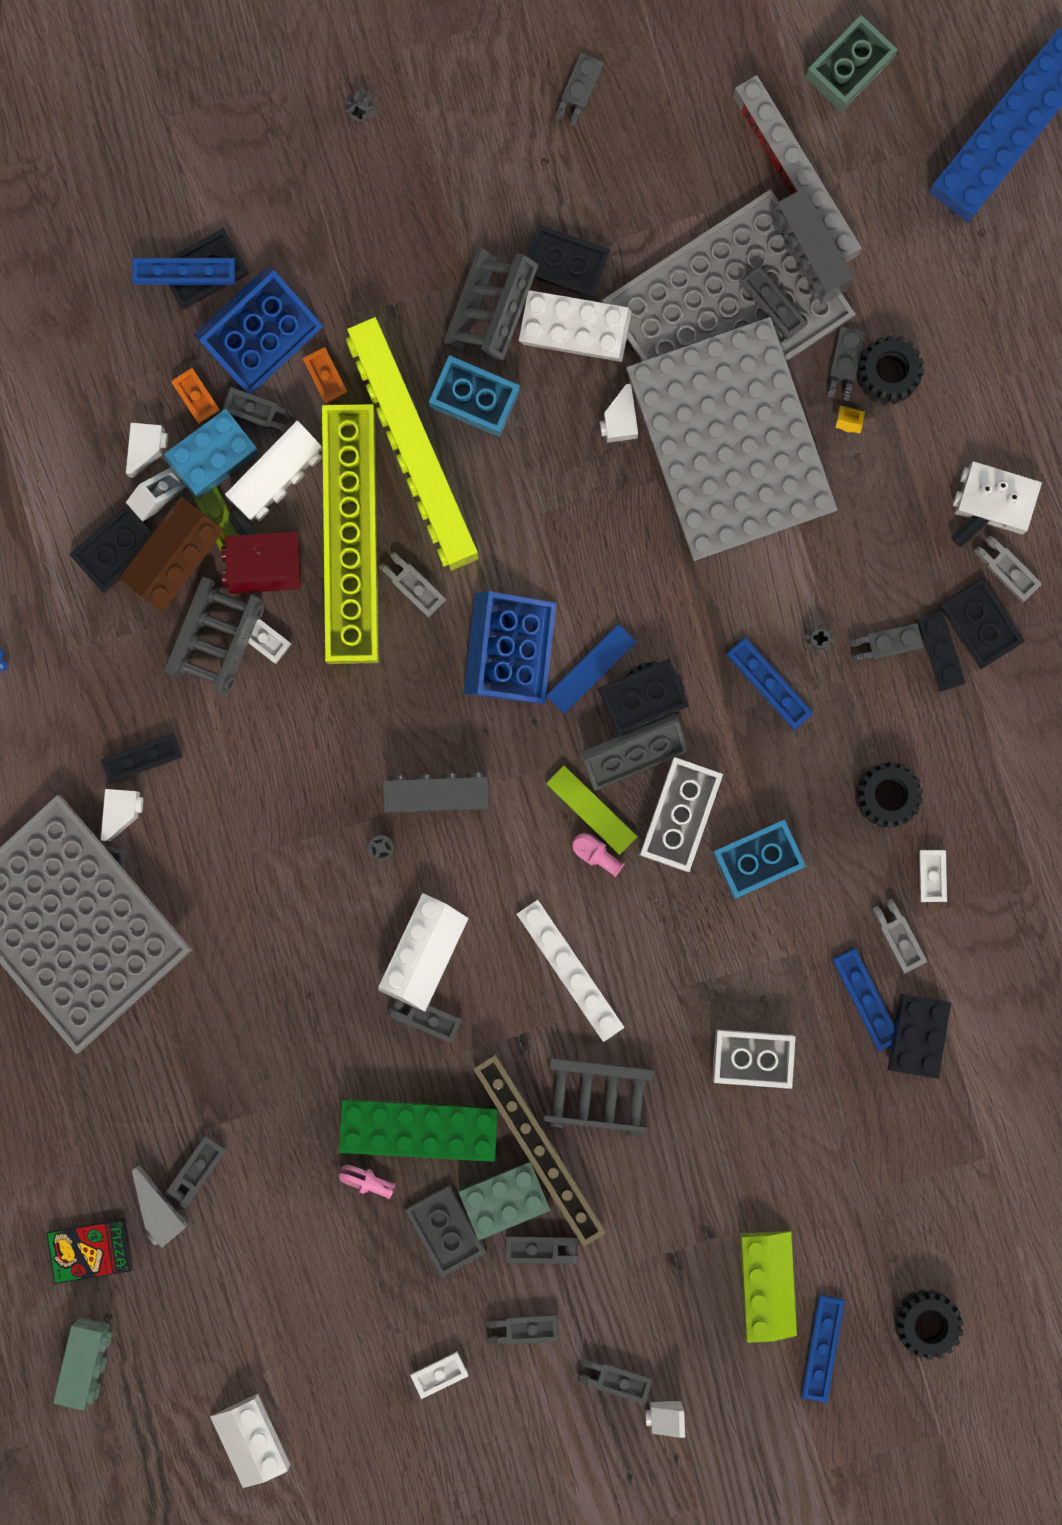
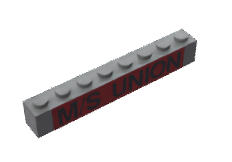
M756 75L736 87L733 95L735 102L791 195L805 188L845 263L857 257L862 247L759 77Z

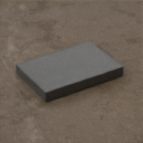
M450 1183L404 1208L441 1278L487 1253L481 1240L478 1241L473 1226Z

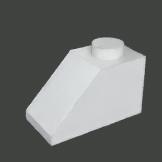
M631 384L624 386L605 411L604 420L600 421L601 436H606L607 443L637 439L638 437Z
M131 423L126 474L130 478L137 477L163 455V448L168 446V433H165V429L161 425Z
M170 467L139 484L126 503L144 521L160 512L187 487Z
M105 789L101 841H111L138 818V813H142L143 797H140V792Z
M681 1401L650 1402V1410H645L646 1426H651L652 1434L685 1438L684 1409Z

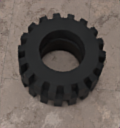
M887 336L886 339L881 337L875 343L872 342L864 351L858 364L857 378L859 377L860 379L858 382L860 388L863 387L865 389L863 393L866 396L870 394L873 397L872 401L877 402L880 400L885 405L889 402H892V405L897 404L900 400H906L919 386L922 380L921 377L924 374V368H922L924 360L919 358L921 353L919 349L914 350L912 348L913 343L911 341L905 343L903 342L904 338L900 336L898 339H894V336ZM883 358L897 360L904 369V378L897 383H888L882 380L876 370L877 362Z
M895 762L882 763L870 768V770L862 775V779L858 781V789L855 791V797H857L858 801L856 804L861 809L862 816L866 817L870 823L877 824L879 827H896L912 820L913 816L919 812V806L923 803L921 794L924 792L923 787H920L919 783L921 781L919 777L916 778L915 772L912 769H907L906 765L895 764ZM884 780H893L902 788L903 801L894 810L881 808L875 799L876 787Z
M922 1289L919 1290V1293H910V1297L907 1300L904 1298L901 1301L902 1306L896 1309L897 1318H894V1324L896 1325L895 1331L900 1338L899 1340L911 1353L920 1358L925 1357L927 1360H933V1357L943 1358V1354L946 1352L948 1354L952 1353L953 1350L951 1348L954 1345L958 1346L960 1343L958 1338L963 1336L961 1325L964 1324L963 1319L960 1317L959 1309L944 1294L938 1293L935 1290L930 1289V1291ZM927 1310L939 1312L943 1320L939 1333L931 1338L919 1337L914 1328L917 1317Z

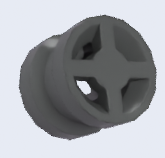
M384 835L373 837L368 844L369 854L379 861L389 859L395 850L392 840Z

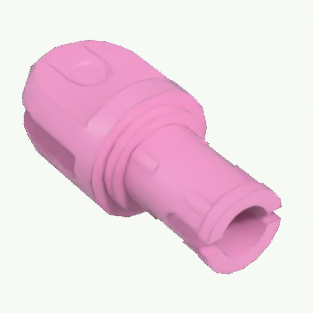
M581 833L574 838L572 843L574 853L589 865L593 866L594 864L596 866L598 864L614 875V877L619 874L625 863L606 851L607 845L593 835Z
M352 1165L342 1166L341 1170L346 1174L339 1173V1180L359 1189V1193L364 1194L371 1191L390 1199L395 1183L375 1177L373 1170L369 1168L365 1171Z

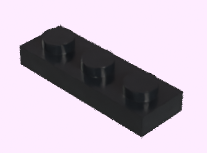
M942 611L917 618L916 621L939 691H945L966 684Z
M172 733L103 758L101 762L109 784L181 759L183 756L176 736Z

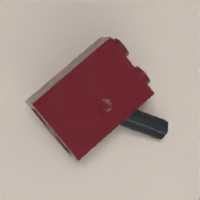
M241 511L232 512L229 516V521L239 536H226L225 546H221L222 562H226V569L222 570V583L227 585L229 593L302 589L298 533L257 534Z

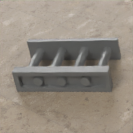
M478 247L444 343L458 352H463L466 342L482 345L481 350L495 359L504 360L538 264L524 254L517 253L512 264L496 262V257L483 248ZM492 271L508 274L504 288L487 285ZM483 295L499 298L495 312L479 309ZM474 319L491 321L486 335L470 333Z
M202 577L164 672L182 680L187 673L215 683L213 691L227 697L228 692L234 686L235 674L255 624L263 614L264 601L254 595H251L249 601L245 602L219 592V584L211 579ZM218 602L243 611L244 614L239 626L210 616L213 603ZM207 625L233 635L234 638L229 650L200 640L203 628ZM198 649L224 659L225 661L220 673L218 674L191 664L190 660L193 652Z
M551 1057L550 1069L555 1070L554 1074L557 1077L552 1115L544 1114V1121L549 1122L548 1126L564 1128L565 1123L626 1130L625 1135L641 1137V1132L647 1133L648 1127L640 1125L644 1085H647V1080L653 1081V1069ZM570 1072H579L582 1078L578 1118L563 1116L567 1076H570ZM596 1075H605L608 1081L604 1121L588 1119L592 1080L595 1079ZM621 1077L631 1078V1083L634 1084L629 1123L614 1122L618 1082H621Z

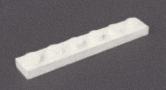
M536 900L517 913V916L602 1041H606L625 1028L540 902Z

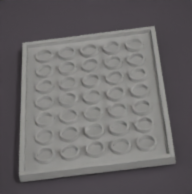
M771 189L602 300V303L628 307L632 311L627 341L641 362L768 318L739 283L742 278L758 265L763 268L808 323L806 327L788 341L774 326L786 362L855 317L856 314L842 294L823 304H820L818 299H813L808 289L810 284L807 278H802L797 270L796 264L798 262L795 256L789 255L784 246V241L786 240L781 232L778 233L772 224L773 213L779 200Z
M771 317L626 367L693 561L837 511Z
M57 795L0 847V964L71 1049L78 1054L184 959L192 949L62 796Z

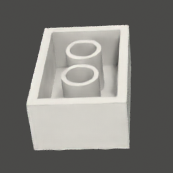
M715 1029L712 1081L722 1084L792 1089L796 1036Z

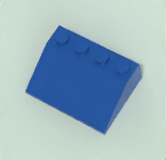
M266 266L193 336L246 393L252 394L323 326L275 270Z
M490 591L475 593L463 694L545 704L556 603Z

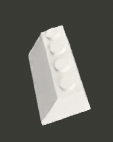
M296 421L225 495L252 523L256 520L261 521L269 513L267 508L274 501L276 503L280 502L287 494L285 490L292 483L296 485L304 477L303 471L309 465L313 467L321 460L323 448Z
M422 893L378 990L425 1012L468 918L449 905Z

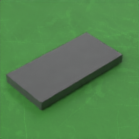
M674 713L585 750L580 755L594 791L689 751L678 717Z

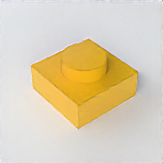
M840 405L835 428L842 429L845 432L860 434L865 412Z

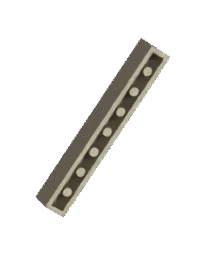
M496 1053L473 1068L583 1247L606 1234L605 1228Z

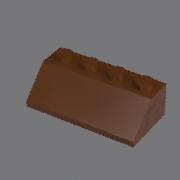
M181 496L119 578L140 597L163 612L224 532V529Z

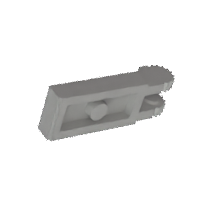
M989 535L985 540L989 547L999 555L993 560L981 547H977L974 552L988 565L987 568L1023 603L1042 584L1007 548H1004L995 538Z
M393 552L390 555L392 560L404 570L396 576L383 563L379 568L421 612L430 618L446 601L445 597L411 564L408 565Z
M891 898L886 902L895 920L887 923L882 910L878 906L872 908L881 925L880 929L892 953L905 974L926 963L927 960L905 917L901 916L895 902Z

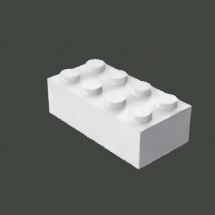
M529 290L519 342L528 346L622 362L632 311L628 307Z
M674 757L639 856L690 872L723 774Z

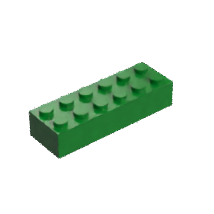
M344 1098L341 1108L339 1153L495 1162L498 1109L497 1107Z

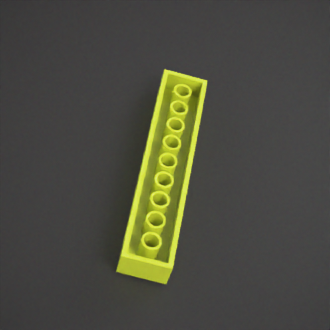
M376 317L348 328L349 337L345 338L353 358L357 356L359 358L356 361V365L362 380L368 379L369 384L366 385L372 403H378L379 405L376 408L382 426H388L389 428L386 434L393 451L398 449L400 453L396 457L403 474L408 472L410 476L406 479L413 497L418 495L420 499L416 503L422 519H428L430 525H427V529L433 544L438 542L440 545L437 552L443 567L448 565L450 571L478 560L476 547Z
M374 404L322 405L325 661L327 664L379 663Z

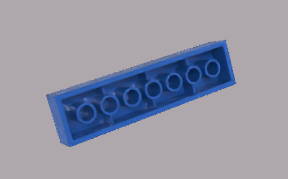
M1061 28L1055 32L929 191L931 195L967 223L976 215L1062 108Z

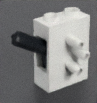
M974 461L968 468L964 467L960 482L964 484L961 492L957 491L953 506H956L954 514L970 519L951 536L952 541L957 546L962 547L986 524L1022 535L1027 532L1042 482Z

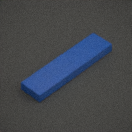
M132 258V284L235 285V258Z
M618 624L546 697L565 714L637 642Z
M746 637L726 653V656L793 731L813 714Z
M853 948L833 958L832 961L877 1052H880L892 1045L895 1026L856 948Z
M818 1295L801 1392L802 1399L823 1403L828 1402L845 1299Z

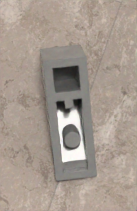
M139 1165L132 1170V1175L144 1225L148 1231L146 1235L155 1246L159 1244L161 1247H164L185 1229L189 1223Z

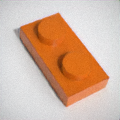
M325 347L302 358L325 405L348 395Z
M193 368L171 381L199 425L221 412Z

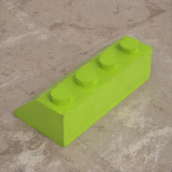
M791 1231L739 1233L744 1332L747 1343L771 1342L797 1336Z

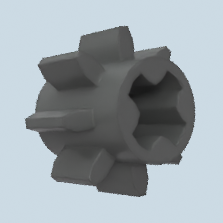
M356 89L354 96L351 94L347 96L345 112L350 114L353 121H363L365 123L367 116L374 117L377 99H372L370 91Z
M823 623L816 630L813 626H810L808 629L811 635L803 636V639L808 640L809 643L805 649H814L815 656H818L822 649L826 653L830 652L827 645L836 642V640L830 639L833 629L826 631L823 629ZM818 633L821 634L822 639H825V642L821 643L820 646L817 645L816 640H813V637H816Z

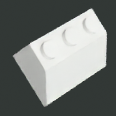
M258 1394L210 1416L243 1488L264 1483L288 1471L290 1462Z

